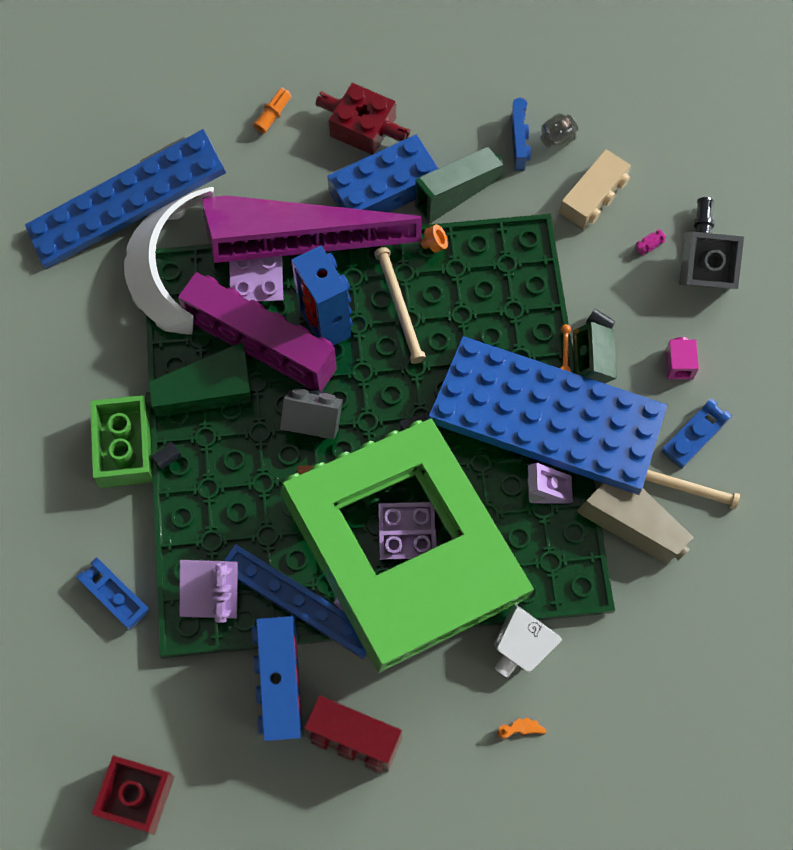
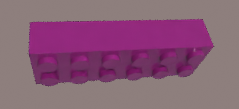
M196 272L178 296L181 307L193 315V325L231 346L244 343L247 355L309 389L322 391L337 369L335 348L329 340L311 335L305 327L298 324L295 326L287 322L286 318L281 314L265 310L259 302L255 300L249 301L241 297L237 290L219 285L217 280L209 275L204 277Z

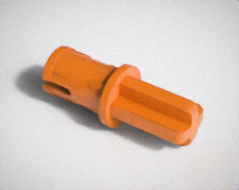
M280 88L271 101L265 103L263 112L253 123L257 131L265 134L274 120L280 118V112L291 98L288 90Z

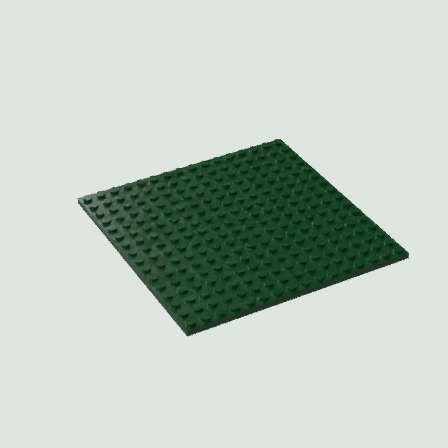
M551 214L439 223L437 225L444 230L447 236L448 246L437 253L433 252L430 248L424 249L421 242L325 251L326 254L331 253L337 263L336 270L340 276L344 275L349 282L350 290H348L351 298L349 306L352 310L350 318L353 326L350 327L351 337L333 346L335 348L337 369L322 390L327 392V394L334 395L338 399H343L339 429L334 439L281 430L283 401L289 390L307 387L247 354L253 403L156 417L153 409L150 408L152 453L167 442L172 441L182 455L163 470H160L152 460L161 658L258 649V644H253L252 626H257V619L293 616L237 581V618H226V622L219 623L215 622V618L180 617V560L224 561L236 544L336 606L334 604L337 598L280 495L282 484L286 478L296 474L298 466H314L322 462L327 464L334 461L338 455L344 452L352 453L359 450L363 444L369 441H374L375 443L382 440L392 431L401 432L399 426L401 420L422 416L423 412L430 414L463 336L561 369L563 366V333L561 332V327L565 324L569 325ZM436 224L421 225V240L425 238V230ZM210 244L159 248L155 250L156 267L160 280L169 295L180 306L178 296L196 272L204 277L205 275L213 277L219 285L225 288L230 287V262L214 263ZM382 247H388L390 250L389 258L421 352H424L426 359L418 364H412L410 361L411 353L380 261L376 259L374 254L377 249ZM302 254L282 256L283 301L257 302L265 310L281 314L286 318L287 322L295 326L298 324L305 327L314 336L298 307L291 259ZM146 315L149 382L232 347L193 325L191 335L164 331L156 326V322ZM569 333L568 366L571 372L575 373L574 353ZM442 427L438 428L534 588L528 599L516 605L538 621L614 613L615 606L602 527L577 512L596 491L594 480ZM539 463L572 477L573 502L531 503L529 501L528 465ZM415 475L396 483L388 492L383 490L377 492L382 500L379 504L430 502ZM362 499L340 508V511L376 576L410 560L380 559L379 504L366 509ZM435 510L436 547L453 539ZM511 607L472 627L503 624ZM296 618L297 645L333 641Z

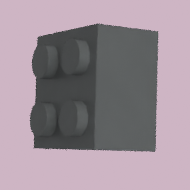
M693 231L685 233L679 285L738 289L744 236Z

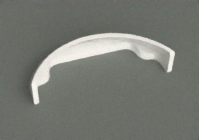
M213 187L193 192L151 213L136 228L126 248L127 256L124 259V274L132 300L138 309H141L149 318L156 322V326L167 332L191 335L193 332V315L174 301L160 280L155 259L157 239L166 220L181 218L190 207H202V198L213 197Z

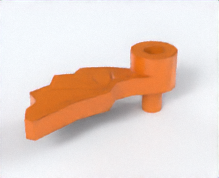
M526 717L525 719H517L511 727L508 725L500 726L497 730V736L502 740H506L514 733L522 735L545 734L546 730L544 727L539 726L538 721H531Z

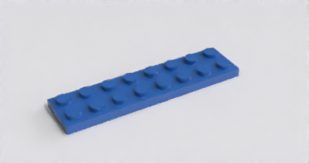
M202 129L24 225L42 265L48 269L227 172L207 133Z

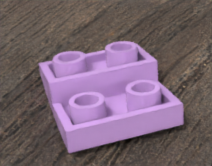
M431 502L379 504L380 559H413L436 548L435 509Z

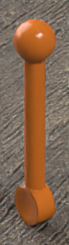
M565 324L561 327V332L563 333V366L561 369L571 372L568 366V338L571 327Z

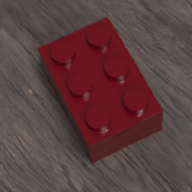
M320 695L305 727L312 745L323 750H327L328 746L336 749L338 756L354 762L355 758L364 761L366 768L377 773H381L382 769L389 772L402 740L401 729Z

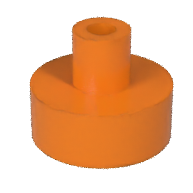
M433 225L425 230V238L421 240V245L424 249L430 248L433 252L437 253L447 248V236L439 225Z

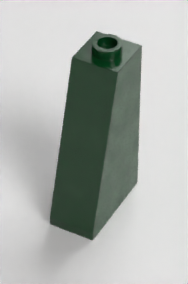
M486 147L415 180V207L429 224L502 178L503 161L497 153L494 154L489 147Z
M244 343L234 345L149 382L150 392H146L147 406L153 409L156 417L253 403Z

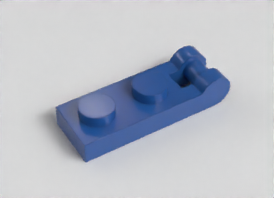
M516 98L513 101L511 112L515 171H525L526 161L531 159L530 145L526 146L525 140L529 139V125L524 124L527 101L523 98Z
M712 398L661 451L681 469L732 417L728 411L723 412L717 407L718 403ZM709 414L716 419L713 424L706 419Z
M96 557L90 562L91 566L85 572L81 571L76 578L130 631L150 609ZM100 573L103 577L95 584L92 580Z

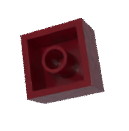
M112 755L91 815L155 835L175 776L170 772Z

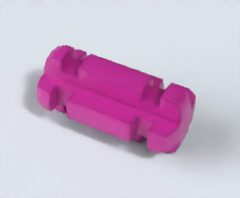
M658 229L656 233L652 232L642 238V241H637L635 249L640 255H645V252H650L660 246L659 243L663 244L666 236L662 230Z

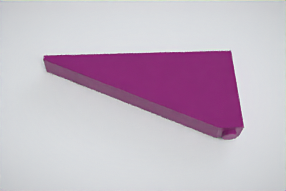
M228 195L202 198L203 220L214 263L304 254L322 245L325 251L421 242V216Z

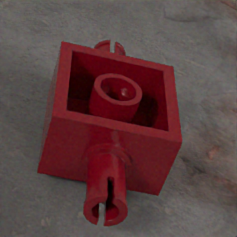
M355 83L350 84L341 99L330 96L323 91L317 96L315 105L333 113L329 119L330 137L366 153L375 154L385 136L399 142L410 136V129L393 123L396 119V101Z

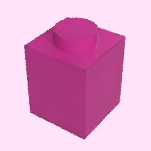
M677 337L669 340L665 349L667 379H694L699 370L697 340H688L686 337Z

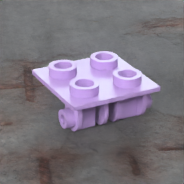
M282 256L229 261L230 287L237 290L241 297L249 301H283Z
M180 560V617L215 618V622L219 623L226 622V618H237L238 562Z

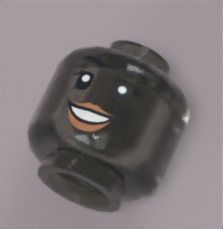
M558 113L542 124L540 139L546 148L552 147L554 150L560 151L577 138L578 126L569 114Z

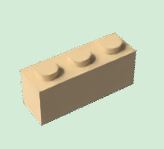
M606 149L562 200L559 214L583 230L589 223L594 224L601 215L600 210L604 205L608 207L616 196L615 192L619 188L623 189L629 182L630 176L628 173L631 165Z

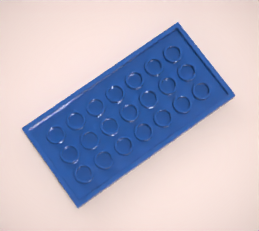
M463 336L428 420L432 418L435 425L640 495L667 404Z

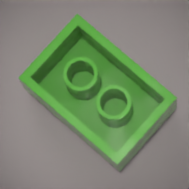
M146 396L90 401L93 479L99 488L153 483L152 458L150 456L152 454L150 408L147 406Z

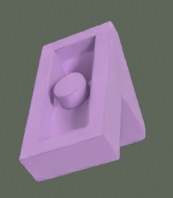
M539 463L528 465L529 501L531 503L573 502L572 477Z

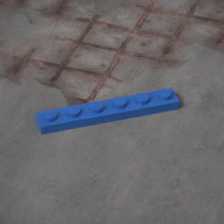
M235 544L224 561L238 562L237 581L364 660L367 652L344 611Z

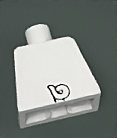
M514 605L511 607L494 642L495 648L503 654L494 668L507 678L517 665L527 672H531L561 642L562 638L519 606Z

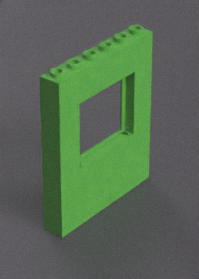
M432 418L424 422L418 420L401 432L392 431L378 442L369 441L363 444L359 450L352 453L344 452L338 455L334 461L327 464L324 462L318 463L302 475L296 473L289 476L282 484L280 495L377 673L528 599L534 590ZM415 475L453 540L376 576L343 517L340 508Z

